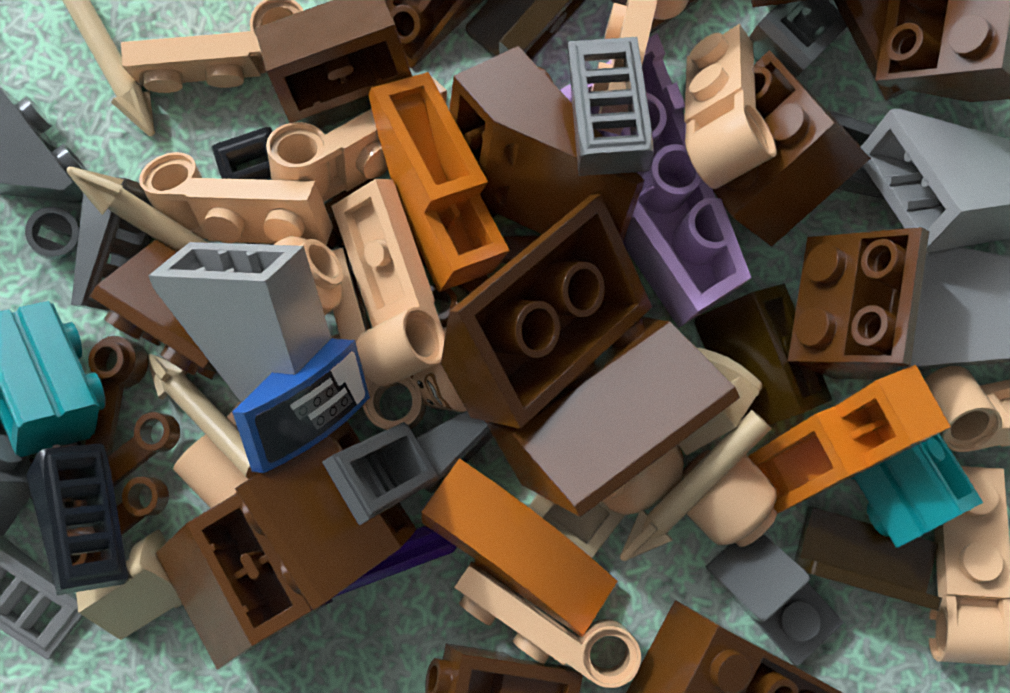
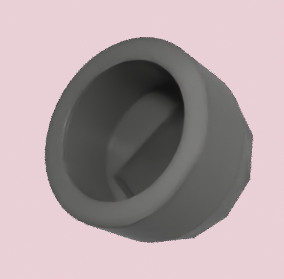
M45 207L30 216L25 227V236L28 244L39 256L50 260H59L68 257L77 249L79 226L75 218L66 210L58 207ZM42 226L57 234L69 236L71 239L64 246L37 235Z

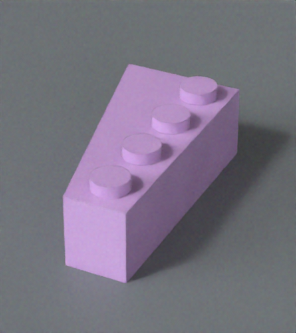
M656 33L648 38L642 64L654 155L650 170L638 172L645 182L623 243L635 264L680 328L730 296L747 282L751 275L722 200L716 198L713 189L701 179L688 156L685 145L686 123L684 122L683 114L685 103L677 82L672 84L663 61L665 51L659 35ZM571 84L560 89V91L572 102ZM588 84V92H591L593 84ZM600 106L590 107L591 114H599ZM624 127L621 135L598 130L604 137L631 135L630 127Z

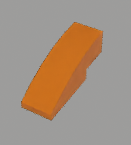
M429 72L372 87L368 96L389 174L394 181L415 243L438 292L493 273L510 250L480 196L488 181Z
M913 365L880 378L836 406L814 414L747 457L774 484L776 488V502L773 508L779 514L949 429L951 426L918 367Z
M460 458L421 511L422 523L474 558L475 565L581 637L584 636L618 582L559 530Z

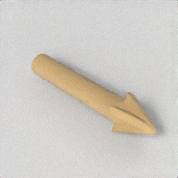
M62 0L116 95L111 103L148 136H154L155 130L150 91L142 92L140 84H137L122 67L121 54L91 1Z
M75 167L67 168L68 175L101 215L108 209L175 252L181 250L189 242L209 243L122 188L121 184L124 179Z
M148 354V365L158 398L164 400L169 395L248 479L258 474L259 472L251 471L238 429L186 377L188 372L175 366L165 358Z
M751 410L740 421L738 426L731 430L648 514L644 510L639 511L620 554V559L627 561L673 541L667 533L772 428L756 412Z

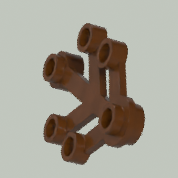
M108 336L100 340L91 349L88 357L91 373L95 372L98 375L103 386L105 408L99 410L95 434L86 439L85 445H104L110 465L113 487L157 452H167L174 448L180 438V425L173 416L158 412H148L137 420L134 427V436L112 453L123 391L138 384L144 378L148 368V356L144 347L134 340L120 336ZM115 350L117 363L112 370L108 371L107 359L110 353ZM160 421L163 425L164 433L161 440L155 443L152 440L151 431L153 426ZM80 441L64 446H59L58 444L53 445L52 448L79 446L82 444ZM29 458V460H30V462H31V464H32L33 461H34V459ZM135 477L125 485L122 492V503L117 506L121 536L146 516L158 515L166 508L169 500V491L162 480L154 477ZM147 485L152 492V499L150 504L144 508L140 503L139 496L141 490ZM86 499L74 501L73 508L87 506ZM63 502L64 509L69 508L66 502ZM93 526L67 530L68 537L95 533ZM100 551L81 554L77 562L74 561L71 555L72 565L102 561Z

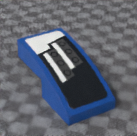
M331 338L296 375L272 372L232 411L252 472L265 473L305 452L344 424L370 398L355 340Z

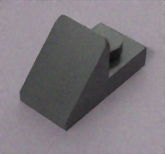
M806 0L779 4L759 22L749 36L753 42L754 59L758 61L770 50L797 78L845 30L847 25L834 0Z
M764 534L747 546L739 547L736 543L728 545L705 566L789 661L797 667L845 623L808 583L811 576Z

